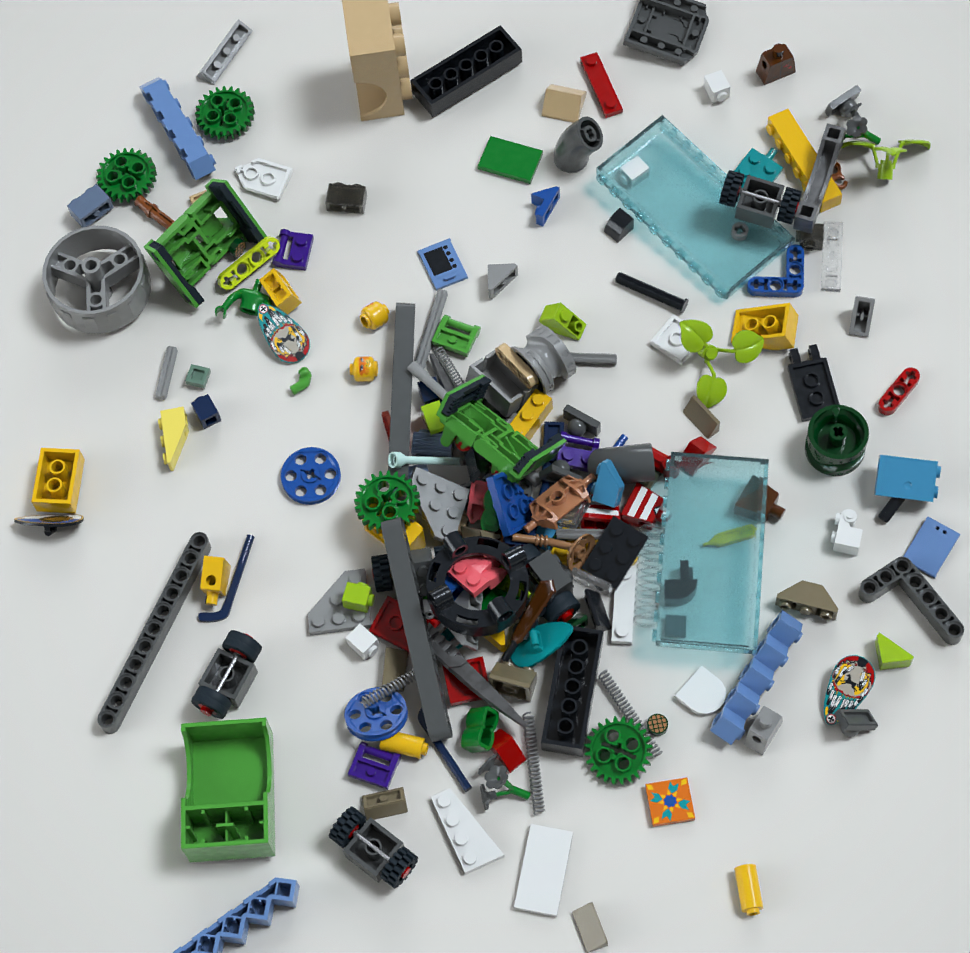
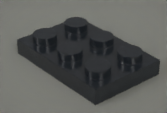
M613 516L582 566V569L617 590L649 537Z

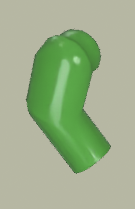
M302 367L299 370V381L290 386L294 395L310 385L312 375L307 367Z

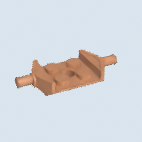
M590 473L582 480L581 478L577 479L566 475L529 504L532 520L523 526L525 532L529 534L537 526L558 529L556 522L584 500L588 503L591 502L586 488L597 479L596 476Z

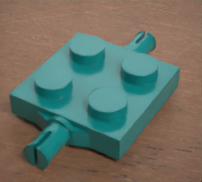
M751 148L734 170L744 174L742 188L748 175L771 182L777 179L783 171V167L772 160L778 153L776 149L771 148L767 155H764Z

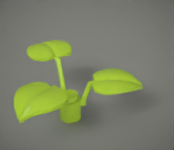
M907 139L899 140V147L889 148L884 146L875 147V144L869 142L848 141L842 144L841 149L849 145H861L870 148L873 152L875 168H878L877 179L892 180L893 169H895L900 152H907V149L902 148L903 146L913 143L922 145L929 150L931 143L925 140ZM876 151L886 152V160H880V164ZM890 155L895 156L893 163L892 160H889Z
M693 319L683 320L679 322L683 347L689 352H697L700 357L704 358V363L707 364L712 374V377L710 375H702L696 386L697 398L707 408H710L721 402L727 393L726 382L722 378L716 377L710 361L717 357L718 352L735 353V359L740 363H749L761 353L764 339L753 331L742 330L736 333L732 340L734 349L716 348L707 343L713 337L712 329L707 323Z

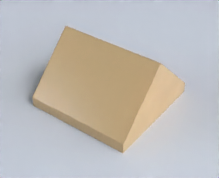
M551 84L546 88L542 116L574 123L580 117L587 91Z

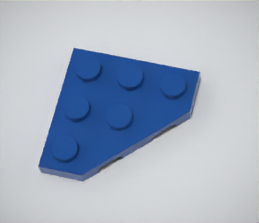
M500 472L487 477L486 481L492 497L493 508L499 521V528L502 531L503 537L522 530L523 526L531 521L532 513L529 504L535 499L531 496L527 497L524 494V490L517 483H511L507 479L508 476L504 472Z

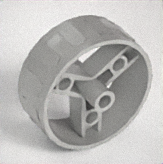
M93 225L74 230L59 239L51 248L43 265V284L52 307L68 326L78 331L101 334L120 329L132 322L143 311L149 300L151 278L144 255L141 253L136 242L128 234L117 228ZM100 249L117 250L102 261H99L96 257H88L84 261L77 259L79 256L90 251ZM140 268L137 281L131 291L123 299L109 306V299L112 296L111 286ZM58 278L86 288L87 310L70 308L55 298Z

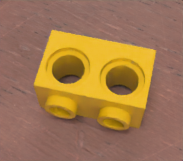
M273 268L259 280L275 305L287 315L302 303L286 278Z

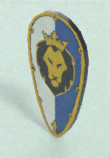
M78 514L33 515L14 518V522L18 524L44 526L46 536L55 533L57 527L72 526L84 521V517Z

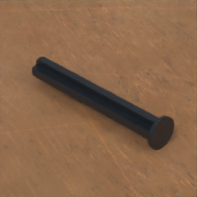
M619 272L615 278L616 283L680 310V313H683L688 305L689 300L687 298L684 300L622 272Z

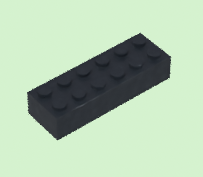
M500 25L411 79L412 94L428 113L434 117L522 63V49Z
M573 626L572 634L557 651L541 739V749L543 751L580 757L584 755L604 640V632L602 630Z

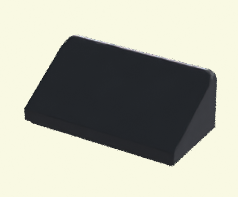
M585 589L584 598L595 629L602 630L603 632L610 630L611 624L600 593L591 589Z

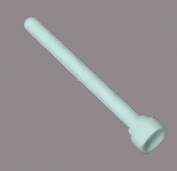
M391 452L388 456V464L391 468H401L405 464L460 465L459 459L462 457L405 456L401 452Z

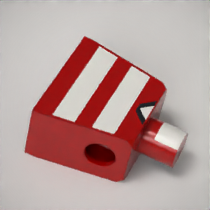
M636 483L621 512V520L628 525L652 530L657 521L668 525L672 514L663 511L664 499L642 484Z
M593 494L589 495L591 502H586L581 517V529H606L613 516L620 519L619 505L613 508L592 501Z

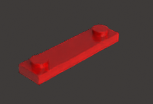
M595 52L580 57L582 67L605 118L623 113V108L598 53Z

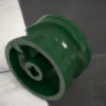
M830 405L817 411L809 422L805 441V454L809 463L817 471L830 476H842L853 472L859 467L865 455L869 439V428L866 420L857 410L846 405Z

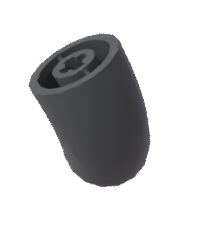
M587 116L578 119L566 128L559 137L554 149V163L561 171L576 173L582 170L587 165L589 156L601 148L603 144L602 130L593 118Z
M651 443L598 448L593 450L589 456L588 473L594 474L596 478H598V475H596L598 464L606 459H610L624 484L655 481L654 456Z

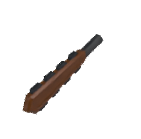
M553 580L540 581L539 584L535 585L532 591L533 596L528 599L526 609L519 617V623L515 624L512 629V640L501 657L503 661L509 662L518 645L529 638V631L539 623L538 618L542 617L547 611L546 606L555 599L556 589Z

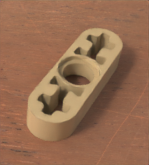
M506 343L495 348L498 358L528 389L539 383L536 374Z

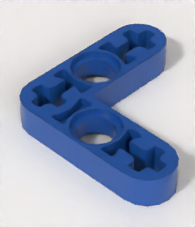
M797 244L789 246L786 253V277H752L748 280V293L752 296L795 298L801 296L804 288V249ZM793 252H797V261H793ZM796 267L800 270V273L792 274L790 269ZM776 283L781 288L775 291L770 288V285ZM754 284H758V289H754ZM796 285L797 290H793L792 286Z

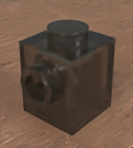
M815 224L812 234L796 230L795 242H799V245L804 250H822L824 224Z

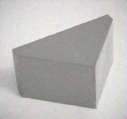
M515 263L488 265V291L491 300L518 276V266Z
M855 297L849 334L869 336L875 304L874 298Z

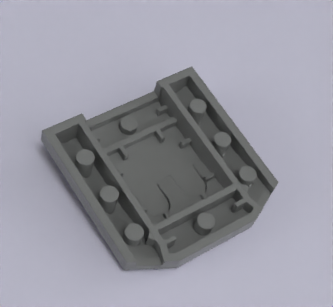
M640 0L623 45L684 66L697 55L709 23V18L706 14V4L695 0Z

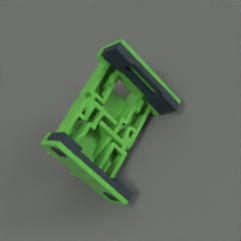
M211 179L205 185L207 191L156 241L151 239L144 246V249L185 302L195 308L205 300L193 285L211 269L210 266L216 264L227 253L235 239L242 237L245 242L257 244L267 237L227 180ZM221 207L228 218H217L214 212Z
M483 374L447 392L436 414L440 418V422L445 425L440 439L441 444L448 447L455 441L456 447L461 451H468L473 447L477 453L492 463V475L504 472L511 483L520 482L526 475L553 459L567 442L562 435L557 433L545 445L538 448L520 432L514 431L509 423L481 403L490 385L489 383L492 381Z

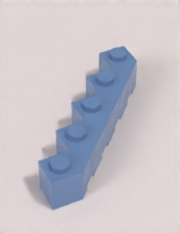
M158 77L139 86L146 102L151 106L158 122L162 123L169 140L174 143L180 158L185 161L192 177L198 180L215 171L214 165L216 162L212 154L209 155L207 153L202 138L194 132L189 117H185L181 111V105L177 98H173L166 80Z
M783 610L774 619L766 631L768 632L766 637L760 641L752 654L754 657L751 662L745 666L740 674L739 682L734 689H731L723 704L725 705L722 711L715 716L710 729L711 732L730 745L736 739L740 740L746 731L744 729L746 719L750 715L754 716L760 708L758 703L761 694L765 690L769 691L774 684L773 676L775 670L779 666L783 667L789 658L787 656L788 648L793 642L797 643L802 637L803 633L801 630L803 624Z
M275 877L268 882V885L254 892L243 900V903L235 909L228 911L217 919V922L209 928L202 930L191 938V941L183 947L180 946L173 953H222L224 942L246 945L250 923L271 926L275 905L296 908L300 888L297 880Z

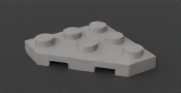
M415 467L410 479H412V485L417 486L416 492L420 494L418 499H420L421 505L417 507H419L423 520H426L430 528L429 532L432 538L443 542V538L447 534L458 530L470 489Z
M365 569L344 571L308 613L310 636L354 630L359 624L365 628L371 627L370 609L368 613L344 608L342 603L347 582L367 584Z

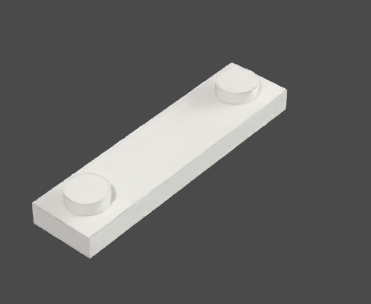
M634 565L631 566L618 589L614 591L611 644L632 645L637 568Z

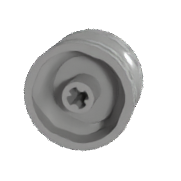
M540 325L526 336L527 345L525 348L510 347L536 374L539 381L537 390L544 394H548L554 389V378L562 377L567 380L576 373V365L569 350L561 339L544 325Z

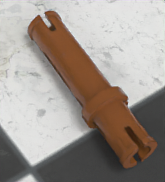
M142 195L138 196L134 201V205L144 211L147 217L153 218L164 228L168 229L175 222L159 210L156 204L150 203Z

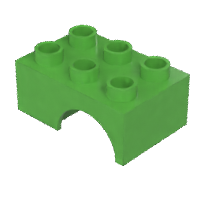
M266 717L181 724L187 761L185 798H181V850L190 862L275 856L273 732Z

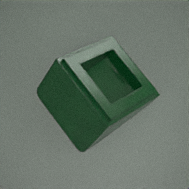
M578 613L566 623L584 628L588 625V617L586 614Z

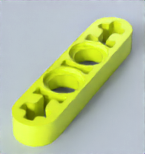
M271 236L262 239L219 274L217 278L218 285L226 290L234 288L275 255L280 249V242ZM269 241L273 243V249L267 248ZM255 252H259L261 255L258 262L252 261V254ZM240 264H245L246 271L243 274L237 272V267ZM231 271H233V273H234L238 278L231 277V276H233V274L231 273ZM225 277L230 278L228 285L224 283Z

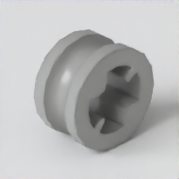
M743 222L735 223L731 230L733 240L738 242L746 240L749 231L748 226ZM739 229L743 230L741 234H737V231H739Z

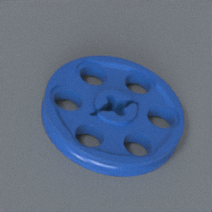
M307 447L297 450L286 459L281 470V481L285 492L291 499L301 504L313 505L322 503L333 496L340 485L341 472L337 460L331 453L321 448ZM318 456L326 457V461L322 464L315 462ZM298 457H305L306 462L303 465H298L296 459ZM328 471L336 472V476L333 479L326 478L325 474ZM313 472L315 477L308 479L307 474L311 475ZM289 473L297 475L293 481L286 480V476ZM324 487L326 488V493L324 495H317L315 493L316 489ZM299 488L307 490L304 496H297L296 491Z
M380 687L366 689L356 694L348 702L344 713L346 725L350 733L364 741H381L397 734L404 727L408 718L406 702L397 691L395 693L392 691V695H388V697L392 698L390 701L383 702L378 699V702L374 700V704L370 701L371 706L365 704L367 708L361 704L362 696L369 695V692L372 693L373 690L376 691ZM395 709L402 710L399 714H392V711ZM353 714L361 715L357 719L350 718ZM385 724L392 725L391 728L386 730L381 728ZM365 726L371 727L367 732L360 731Z

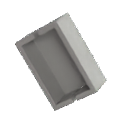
M495 350L487 354L484 359L481 358L471 364L465 380L468 382L481 374L491 379L492 381L489 383L490 385L484 394V398L505 418L518 411L519 407L522 408L538 387L536 384L531 389H528L498 358Z

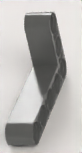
M907 557L896 558L862 581L858 595L863 602L871 603L899 585L947 644L955 645L960 642L964 633L963 624ZM897 567H904L906 571H899ZM886 577L890 582H883L880 578ZM915 582L919 587H912L910 583ZM870 588L873 590V593H867L864 589ZM923 598H929L932 603L924 602ZM936 614H942L945 619L937 618ZM949 630H955L958 635H951Z

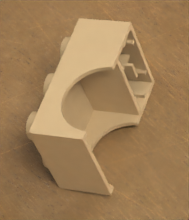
M342 0L349 56L354 83H356L361 121L405 115L403 100L413 98L399 2L388 3V0Z

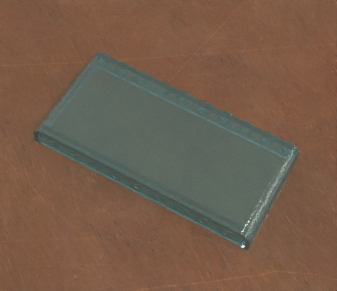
M663 115L596 168L597 181L601 185H605L611 195L615 198L617 197L627 210H631L638 221L645 223L649 231L653 235H657L666 247H670L678 259L687 263L689 269L693 273H697L707 286L710 285L719 298L728 299L752 277L788 249L789 246L794 244L795 237L776 220H774L772 229L736 219L735 212L740 196H738L734 208L720 204L721 191L727 174ZM638 155L650 170L632 182L620 170V167ZM737 222L745 223L749 229L748 236L743 241H737L731 236L732 226ZM739 228L737 234H741V232H743V229Z
M671 452V459H666V471L670 472L669 477H665L664 489L668 490V496H663V508H667L666 515L662 514L661 527H665V533H660V545L664 547L663 552H659L658 564L662 565V571H657V583L661 585L660 590H656L655 603H659V610H654L653 622H657V629H653L652 642H656V646L757 655L769 459Z

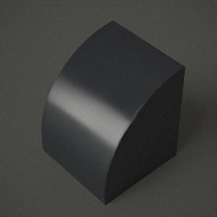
M619 208L608 220L604 232L618 243L634 229V218Z

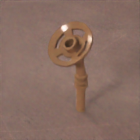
M514 533L511 537V541L531 543L535 546L539 544V547L543 545L544 547L551 546L568 550L567 567L573 572L582 569V566L595 547V538L591 534L580 536L574 543L548 538V535H545V537L543 535L539 536V534L533 536Z

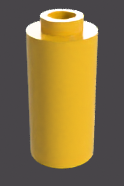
M398 732L388 739L381 740L379 748L421 759L423 755L426 756L429 743H426V738Z
M744 864L735 867L742 912L747 913V916L760 914V910L763 909V902L756 865Z

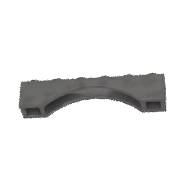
M827 123L810 179L794 217L793 229L812 234L843 144L846 128Z

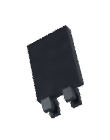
M817 344L809 345L808 355L810 360L801 362L798 348L790 349L789 353L791 364H788L787 370L802 422L811 420L817 411L826 406L840 405L827 358H820Z

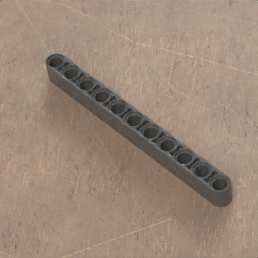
M396 302L389 454L391 452H401L405 456H409L413 374L407 368L413 362L414 303ZM388 464V470L391 475L398 471L399 477L405 474L406 481L408 480L409 464H405L401 468H391Z
M402 517L381 522L382 534L428 735L431 742L449 739L453 737L451 723Z
M196 532L191 536L98 715V723L107 734H113L120 728L203 566L204 556H208L211 551L209 539L203 532ZM199 542H205L204 545L197 546ZM196 559L194 563L188 564L189 560ZM187 576L184 581H179L181 577ZM172 594H178L176 598L170 599ZM164 611H169L166 616H160ZM154 629H160L157 634H151ZM145 647H151L149 651L142 652ZM141 664L138 670H133L135 665ZM126 683H132L129 688H123ZM117 701H123L120 706H114ZM113 719L111 724L104 725L106 720Z

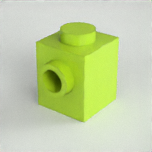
M347 582L342 597L343 607L368 613L369 606L372 607L375 600L371 587L362 582L357 584Z

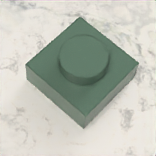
M191 364L185 380L186 384L205 388L211 373L210 368Z

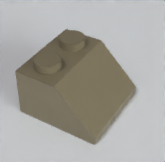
M496 662L489 675V683L499 694L531 702L537 683V672H534L529 667H515L510 662Z

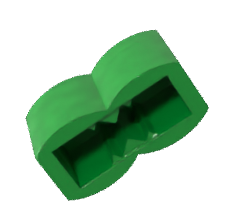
M487 490L483 497L484 511L480 517L481 530L497 532L499 521L493 508L490 491Z
M489 706L471 708L466 717V729L461 738L462 748L471 753L489 751L492 748L494 730L499 720L497 710Z

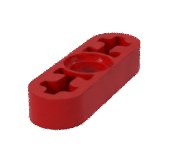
M912 367L906 368L885 392L878 404V410L881 414L886 416L892 415L912 392L920 378V373L917 369ZM911 375H913L914 378H911L906 385L905 382L907 376L910 377ZM895 388H902L905 393L903 395H896L893 390ZM892 398L893 401L891 403V407L888 406L887 408H885L884 404H888L890 399Z

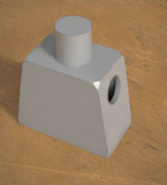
M763 706L748 731L744 745L763 755L783 722L782 716ZM754 736L758 737L761 741L756 740Z

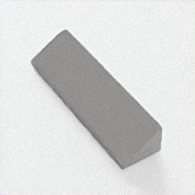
M238 19L197 76L215 84L253 30Z

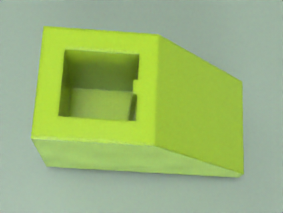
M561 302L546 305L539 319L541 324L551 329L554 333L577 341L580 340L587 325Z

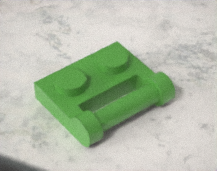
M444 315L431 342L434 346L444 347L446 350L468 357L476 338L480 334L481 327L477 325L471 326L451 319V316ZM450 326L470 333V335H466L446 327Z

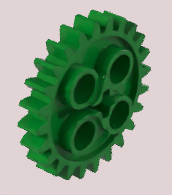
M223 86L220 91L216 87V92L213 93L209 90V96L204 94V100H198L199 105L196 106L197 112H195L196 122L200 130H203L205 135L209 134L210 138L216 135L217 140H220L221 136H224L225 141L228 136L234 139V134L241 136V130L247 132L246 126H252L251 121H254L253 115L255 114L253 101H251L250 96H246L245 91L241 93L240 88L234 91L232 86L229 90H226V87Z
M124 148L122 153L116 150V155L109 153L111 158L104 157L105 163H99L101 169H97V184L112 198L113 202L117 198L120 203L124 199H126L127 203L132 198L135 201L138 196H143L144 192L149 194L148 188H154L152 182L157 181L155 177L157 175L156 167L152 158H148L147 153L142 154L141 150H138L136 153L133 148H131L130 152H127L126 148Z
M389 470L384 476L381 471H379V477L371 474V481L365 478L366 485H359L360 491L355 492L357 498L354 499V503L357 505L355 511L358 513V519H363V526L369 524L370 531L376 527V531L379 534L381 522L402 517L404 524L410 526L409 519L416 520L414 513L420 512L417 506H420L421 502L418 499L420 494L416 492L417 486L412 485V479L406 481L405 474L399 477L398 471L391 475ZM384 487L389 488V489H388L387 491H385V492L380 491L381 488H384ZM399 497H406L403 501L397 500ZM373 503L378 504V505H377L376 507H374V508H370V507H369L370 504H373ZM388 513H395L393 517H386Z
M614 716L613 722L606 718V725L603 726L599 722V730L591 729L595 734L594 737L587 736L591 744H585V747L590 749V751L585 752L584 755L591 757V759L586 761V763L593 765L590 769L592 773L598 771L596 775L598 779L604 776L605 783L611 779L612 784L616 785L617 780H619L621 785L624 786L625 779H628L632 784L633 776L640 779L639 772L646 773L644 765L651 766L647 758H653V754L648 751L654 749V747L647 743L652 739L650 736L644 737L647 734V730L643 729L640 731L642 725L638 723L634 726L632 718L628 723L625 716L622 717L621 722L618 721L616 716ZM611 733H619L616 741H609ZM631 741H637V748L629 750L628 744ZM605 742L616 749L621 747L624 752L635 755L636 759H632L620 752L617 754L613 749L602 746V743ZM603 752H610V758L608 760H600V756ZM623 760L629 761V766L626 769L619 768V764Z

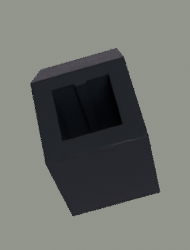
M473 447L465 455L470 481L474 483L478 477L483 479L489 471L487 467H491L492 463L477 453Z

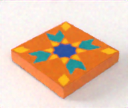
M687 777L645 784L653 827L695 820Z

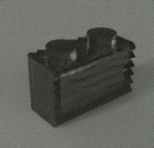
M340 182L329 183L325 201L327 211L364 214L367 201L365 186L360 184L346 185Z

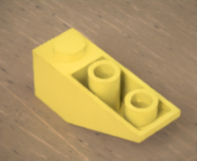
M184 407L161 410V418L158 419L159 428L163 430V436H160L161 444L166 450V453H163V460L165 465L168 464L170 471H174L189 434L187 414Z

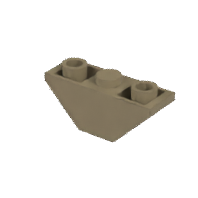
M802 580L778 593L775 605L783 610L793 609L804 615L813 614L820 616L824 620H836L838 607L823 585Z

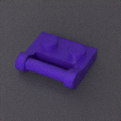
M281 229L279 234L280 249L276 257L273 258L272 264L276 267L306 271L314 240L313 234ZM292 240L288 260L283 259L287 241Z
M561 431L560 435L567 442L589 446L591 451L568 447L564 444L558 451L556 460H565L569 463L570 469L588 472L589 456L593 450L599 448L600 438L594 437L589 439L569 435L567 432Z
M362 741L348 776L388 790L396 768L400 763L401 754H391L368 746V743ZM368 754L389 761L390 765L387 766L363 758V756Z

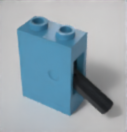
M879 455L874 495L892 498L879 513L878 517L886 523L889 522L905 499L933 502V498L938 496V486H935L936 478H940L941 466H938V461Z

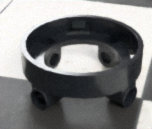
M458 531L447 534L443 538L444 548L434 557L427 572V599L433 614L444 626L466 636H489L507 629L521 616L528 600L529 577L525 566L527 556L524 549L519 544L510 547L490 537L473 536L462 538ZM482 555L498 561L506 569L510 579V587L505 598L503 596L494 598L489 602L485 610L466 609L454 602L452 592L445 584V580L450 568L462 558ZM519 583H523L524 591L521 590L519 600H516L519 592ZM457 617L470 621H478L477 625H469L457 622L456 620Z

